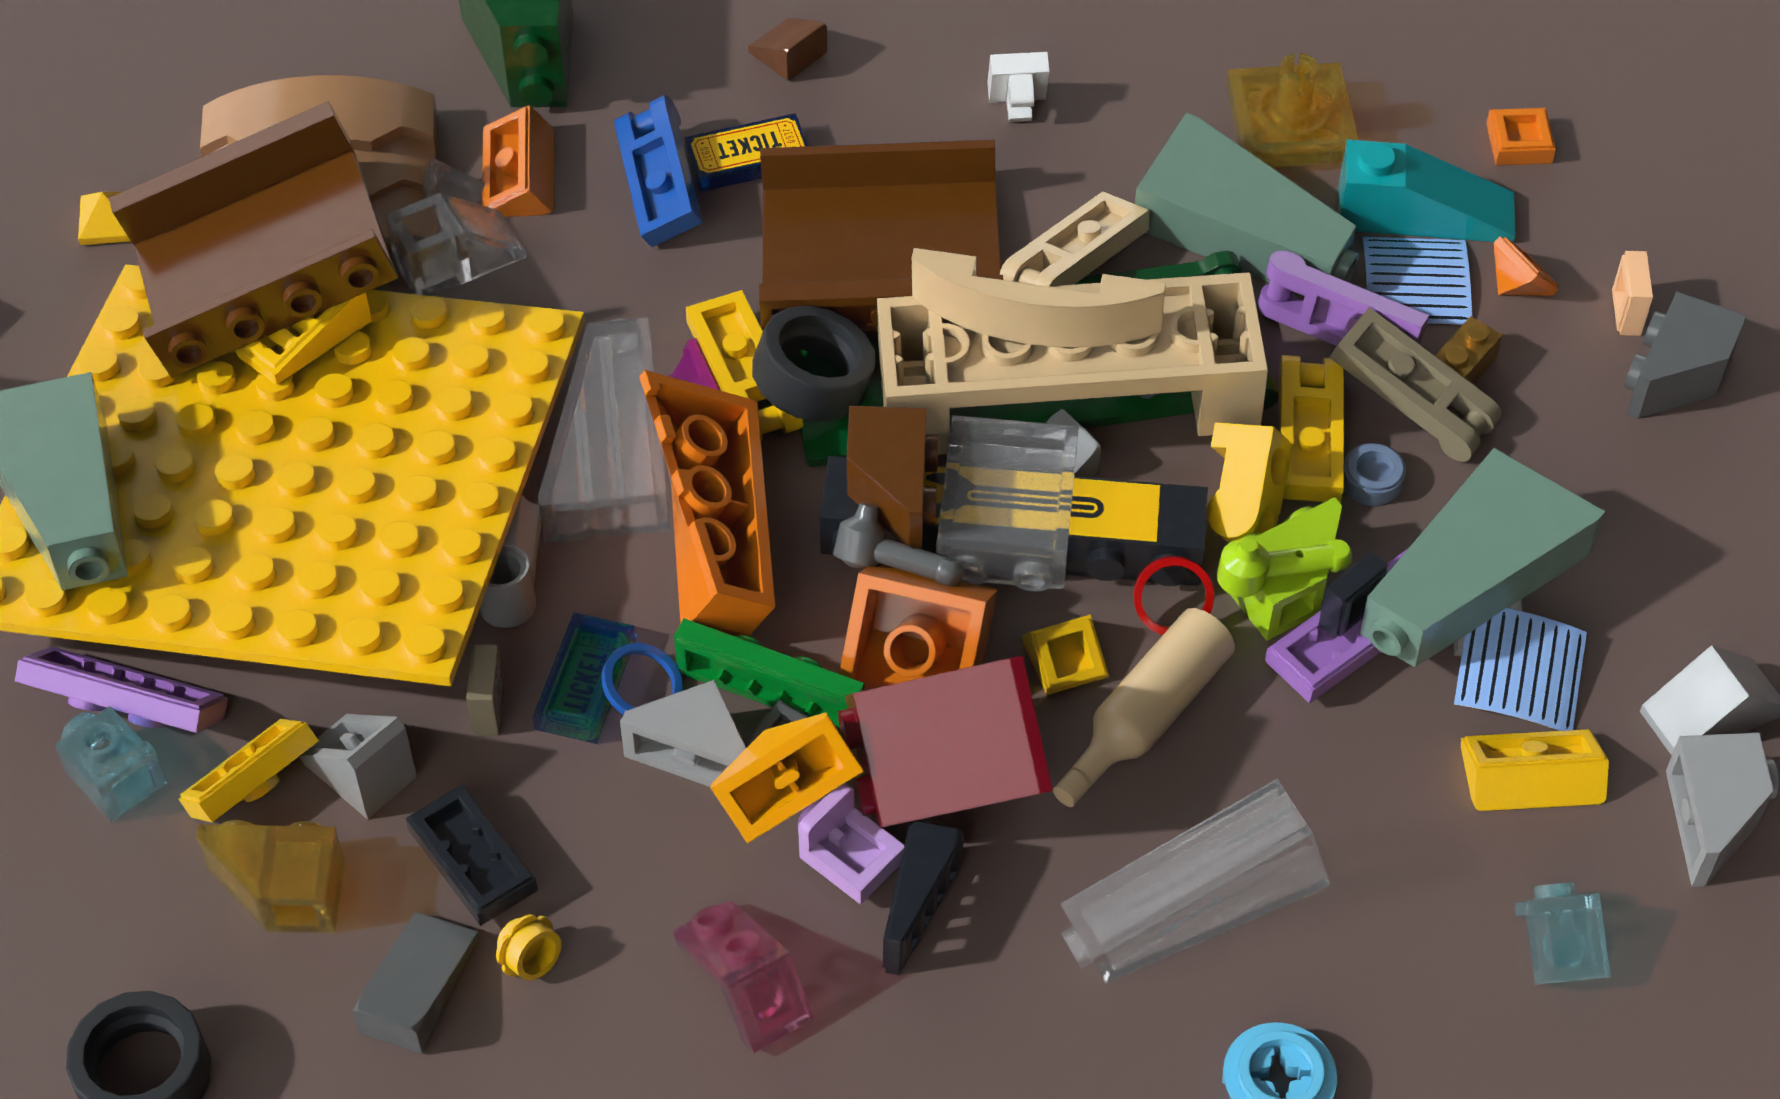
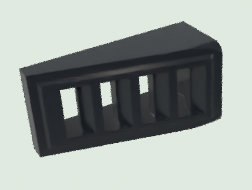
M913 821V824L909 825L883 937L882 968H885V973L900 974L960 870L964 845V832L962 830L919 821Z

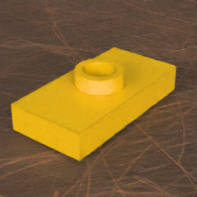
M279 719L181 793V797L178 800L191 818L212 823L244 799L245 802H251L268 793L280 780L277 773L319 740L306 722Z

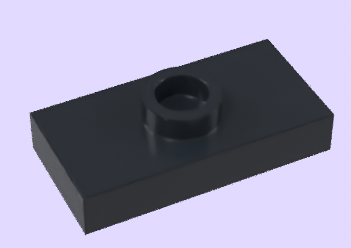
M464 784L405 818L408 831L480 926L538 891L534 875Z

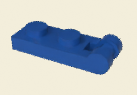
M663 95L649 103L650 109L636 116L629 112L614 120L640 236L651 248L703 223L679 129L681 118L676 106L668 95Z

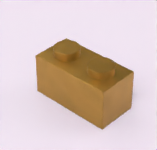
M1470 316L1439 350L1435 357L1474 384L1496 360L1503 334Z

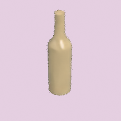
M1197 608L1185 610L1097 708L1093 716V736L1089 747L1053 788L1055 797L1062 804L1073 807L1089 787L1112 764L1121 760L1136 759L1148 752L1231 657L1235 650L1233 637L1216 617Z

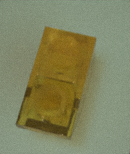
M230 820L221 825L198 824L196 838L208 871L266 932L335 933L345 864L336 827H324L309 821L295 822L289 826L254 825L242 820Z

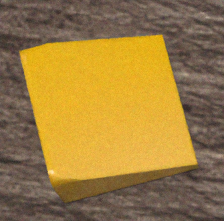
M1091 614L1021 635L1024 647L1046 695L1109 677Z

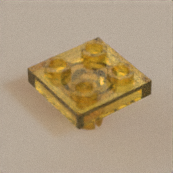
M1299 53L1298 65H1294V54H1290L1282 60L1281 66L1228 69L1226 89L1238 145L1270 167L1343 163L1346 140H1359L1340 62L1317 64L1316 60L1311 56Z

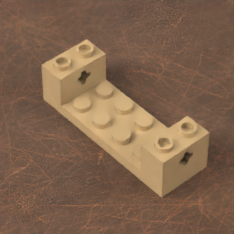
M1250 273L1149 279L1151 281L1166 282L1161 333L1130 342L1095 347H1050L1008 341L964 328L946 320L914 300L913 296L877 298L879 363L883 407L926 408V434H939L938 455L950 454V408L1191 391L1198 436L1213 435L1215 423L1261 426L1268 368ZM1100 283L1050 287L1099 293Z

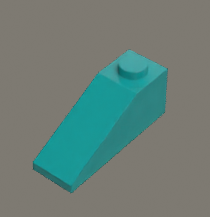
M1346 140L1338 185V214L1356 225L1355 232L1495 242L1499 237H1506L1514 242L1515 201L1513 191L1408 144Z

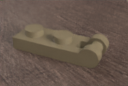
M1370 307L1339 342L1329 357L1437 438L1443 452L1456 461H1468L1480 447L1481 434L1492 432L1503 416L1501 408L1492 398ZM1449 405L1461 413L1462 420L1447 409Z

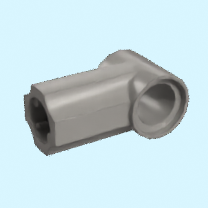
M523 495L520 497L480 606L481 616L494 627H517L527 622L534 615L537 607L534 580L542 511L540 505L531 503Z

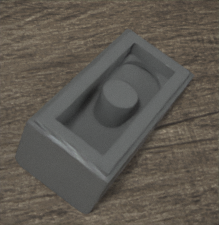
M415 911L364 988L352 1012L358 1033L423 1054L479 938L478 931Z

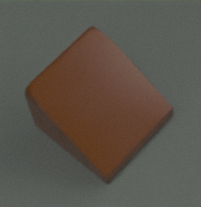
M787 18L750 44L748 52L788 81L827 53V26L821 21Z

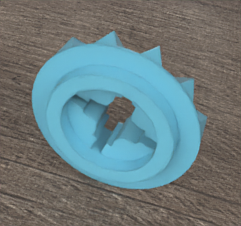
M1278 1022L1260 1024L1238 1036L1227 1051L1223 1066L1222 1083L1225 1084L1230 1099H1283L1279 1098V1093L1275 1092L1273 1082L1261 1081V1079L1268 1077L1274 1056H1278L1279 1066L1283 1067L1286 1077L1297 1078V1080L1290 1082L1285 1099L1334 1098L1337 1087V1069L1334 1059L1328 1048L1319 1038L1301 1027Z

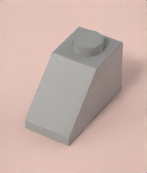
M1760 733L1679 736L1666 769V775L1692 887H1704L1709 883L1758 826L1769 800L1777 796V767L1773 759H1766Z

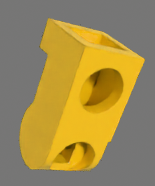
M1215 423L1211 447L1225 460L1220 488L1211 497L1207 507V520L1210 527L1230 543L1250 533L1258 532L1262 534L1277 526L1293 444L1273 426Z

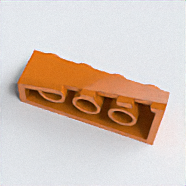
M644 370L639 378L671 477L680 624L683 618L732 636L744 635L749 637L775 608L757 401Z

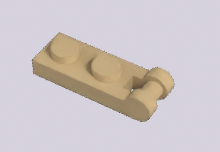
M1102 191L1009 257L1003 264L999 275H1003V280L1042 286L1074 285L1150 230L1149 209Z

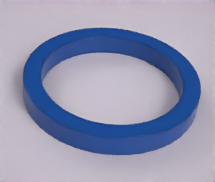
M631 643L614 651L605 663L601 679L603 691L610 704L621 714L624 715L625 711L636 708L620 697L613 684L612 672L614 665L625 656L634 654L644 655L656 660L664 667L670 677L672 685L671 695L682 691L681 673L673 659L661 649L649 644Z

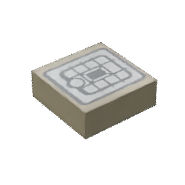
M474 644V649H471L466 700L472 730L475 731L476 736H499L504 678L498 645Z

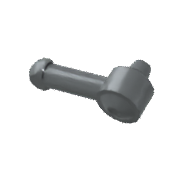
M861 502L855 515L840 523L833 555L842 559L850 567L862 569L867 566H879L881 563L936 580L939 584L956 586L964 575V566L959 559L941 556L886 539L887 532L878 522V506Z

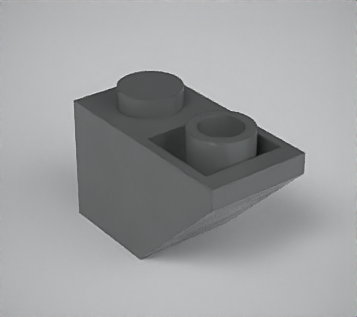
M1676 291L1667 313L1655 311L1642 344L1651 347L1648 356L1636 353L1630 366L1624 387L1633 390L1634 393L1626 415L1639 419L1715 397L1734 354L1747 316Z

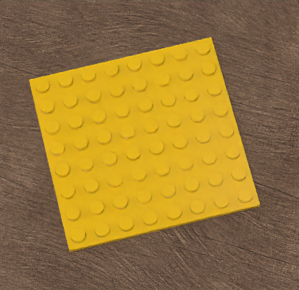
M125 264L67 377L92 372L106 418L128 576L62 591L5 495L0 504V631L452 686L584 326V312L370 290L366 292L372 322L278 385L240 359L236 350L171 378L144 338L143 330L153 326L154 322L140 268L137 265ZM298 331L292 333L296 337H299L301 335V333H299ZM277 344L271 348L278 355L285 351Z

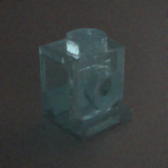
M111 706L96 716L92 712H83L76 715L65 725L61 735L62 739L54 744L66 774L111 823L167 784L155 749L147 740L143 741Z

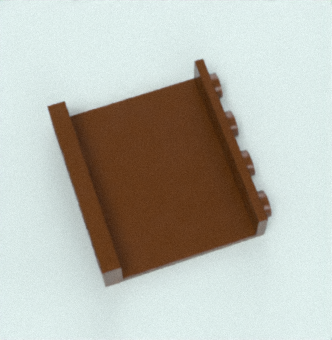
M329 101L109 198L112 213L134 245L154 325L143 330L144 338L171 378L398 278L352 142Z
M995 139L760 148L763 183L762 284H759V306L762 331L773 315L788 307L809 305L832 310L850 319L867 335L868 339H878L877 298L912 296V254L914 248L976 256L977 277L1003 280V275H999L1001 264L995 182Z

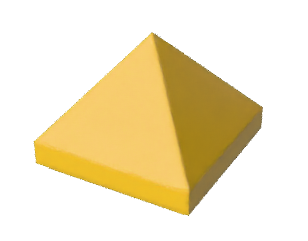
M98 192L81 196L78 234L80 245L131 242L112 213L109 201L110 197L121 192Z

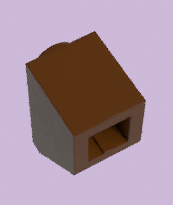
M849 406L847 496L858 505L864 502L878 506V522L901 543L922 549L923 524L936 525L937 486H924L925 472L937 473L939 434H926V408Z

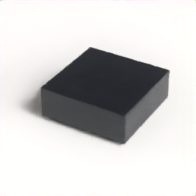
M1370 552L1327 586L1318 625L1333 638H1337L1338 636L1341 637L1362 620L1367 597L1386 576L1388 565Z

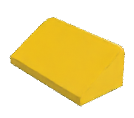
M1589 729L1476 735L1461 738V751L1471 800L1476 810L1492 811L1598 805L1604 803L1607 798L1609 760Z

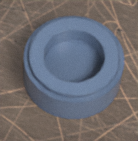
M1368 443L1355 447L1347 454L1344 460V491L1353 500L1368 506H1381L1394 501L1400 495L1405 480L1406 466L1404 460L1395 450L1382 444Z

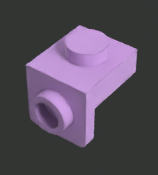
M846 783L831 791L827 796H823L805 807L798 819L800 859L860 905L900 866L904 844L868 817L862 816V813L854 808V789Z

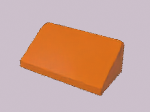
M530 105L483 127L482 214L487 218L539 216L554 212V129Z

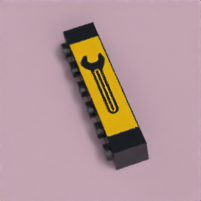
M828 456L820 512L821 554L833 555L840 523L854 516L859 507L857 503L847 496V457ZM938 465L937 473L925 472L924 486H937L936 525L923 524L922 550L959 559L962 561L963 566L969 569L987 570L993 568L1028 571L1040 576L1064 574L1088 576L1101 581L1117 579L1136 581L1147 565L1167 556H1181L1195 561L1201 567L1203 565L1208 487ZM883 527V529L887 532L886 539H890L901 543ZM1168 566L1153 573L1147 582H1156L1163 586H1178L1181 584L1199 586L1200 577L1188 568Z

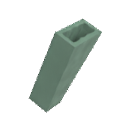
M1186 112L1136 188L1135 204L1149 209L1150 230L1146 234L1204 257L1214 252L1232 251L1237 255L1242 272L1250 273V275L1270 282L1266 271L1271 254L1280 250L1294 252L1304 259L1305 265L1346 282L1351 280L1356 269L1359 253L1352 251L1356 225L1205 121Z
M92 372L1 390L0 487L61 590L127 577L128 571L106 418Z
M1493 448L1367 597L1360 634L1369 639L1379 651L1390 656H1397L1413 667H1417L1490 620L1505 608H1509L1586 559L1595 547L1605 511Z

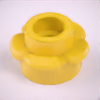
M528 914L521 918L513 919L502 929L497 940L496 959L502 965V971L506 975L512 977L518 975L528 981L536 980L545 975L556 963L561 952V939L554 932L553 924L547 917H536L535 915Z

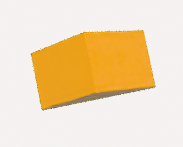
M825 712L764 730L710 784V787L748 844L862 773L863 768Z

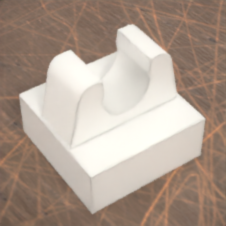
M1030 52L990 55L987 81L989 103L1006 102L1009 122L1032 121L1031 107L1034 106V100H1046L1050 72L1048 53Z

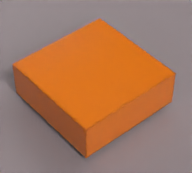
M1546 108L1489 110L1486 125L1496 166L1553 163L1556 148Z

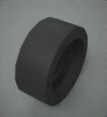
M809 305L788 307L773 315L763 330L752 359V377L764 397L776 408L796 418L816 422L839 420L848 415L849 406H858L875 369V350L867 335L850 319L832 310ZM800 349L815 352L829 359L841 370L844 376L827 378L812 375L793 364L783 351Z
M154 991L124 992L99 1003L79 1021L67 1045L66 1071L78 1099H201L210 1082L211 1056L193 1013L176 998ZM159 1031L171 1035L177 1040L181 1049V1060L175 1072L159 1087L139 1095L119 1096L106 1091L101 1086L97 1077V1068L104 1054L119 1040L137 1032Z

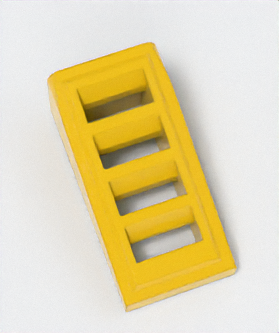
M363 293L236 350L237 355L248 365L278 385L372 322L367 295ZM298 331L299 333H301V335L299 337H296L292 333ZM277 344L285 351L278 355L271 348Z

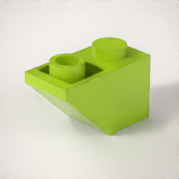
M1334 497L1314 508L1311 506L1302 507L1292 513L1284 523L1262 534L1254 532L1244 537L1254 538L1267 552L1323 545L1332 539H1336L1342 505ZM1329 570L1266 578L1262 590L1256 595L1250 597L1231 595V597L1266 641L1307 621L1320 611Z

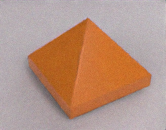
M1499 237L1494 242L1498 295L1553 296L1559 290L1557 287L1559 284L1523 248L1506 237Z

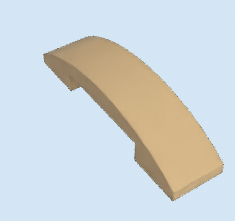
M918 248L913 250V299L944 319L964 328L1008 341L1050 347L1113 345L1161 333L1166 282L1102 274L1099 293L977 277L976 256Z

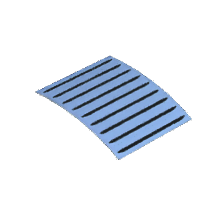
M1362 237L1367 290L1428 314L1427 324L1463 325L1472 316L1470 272L1465 240Z
M1505 608L1490 620L1465 635L1454 705L1497 712L1542 724L1559 731L1573 730L1587 632L1535 614Z

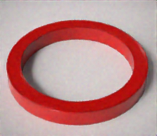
M1167 556L1157 559L1142 570L1135 582L1133 590L1135 610L1140 620L1150 630L1160 635H1163L1170 626H1164L1152 620L1145 612L1142 604L1144 585L1149 577L1159 569L1168 566H1182L1196 573L1205 587V602L1202 610L1211 614L1214 605L1213 584L1207 572L1191 559L1181 556Z

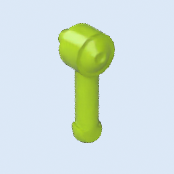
M1244 537L1243 539L1231 541L1224 547L1218 566L1217 581L1228 594L1236 597H1250L1262 590L1266 578L1331 570L1333 573L1346 570L1352 562V549L1343 540L1332 539L1323 545L1267 552L1254 538Z

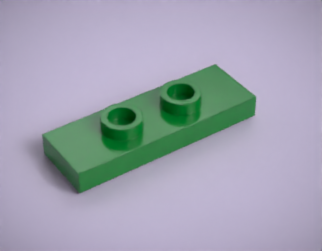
M683 618L674 634L676 663L681 675L703 683L714 680L717 688L769 707H773L779 699L809 717L826 712L840 733L838 711L847 709L845 695L865 691L863 682L824 669L812 659L806 657L793 658L765 648L760 642L748 636H732Z

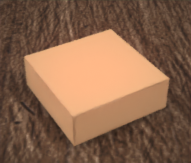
M1625 251V255H1622L1612 294L1616 327L1622 336H1641L1653 299L1647 251Z

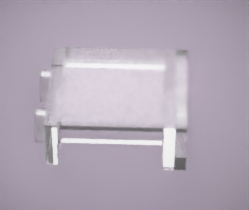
M952 415L937 538V554L945 557H954L962 561L964 575L961 581L976 585L983 582L1015 585L1020 589L1033 592L1043 591L1048 588H1064L1079 426Z

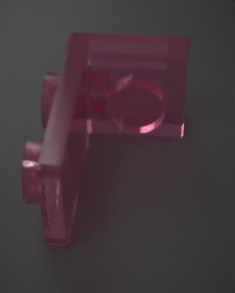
M726 901L720 905H713L700 910L692 917L691 921L673 931L677 945L721 986L740 1038L753 1053L814 1019L789 951L732 901Z

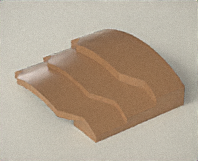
M313 75L271 80L250 85L227 93L203 105L200 140L202 157L329 101L352 142L388 249L436 246L438 115L433 93L406 84L377 78Z

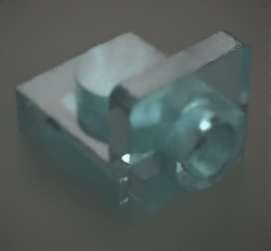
M1575 882L1533 886L1534 900L1514 903L1516 917L1526 916L1535 985L1611 977L1599 893L1576 895Z

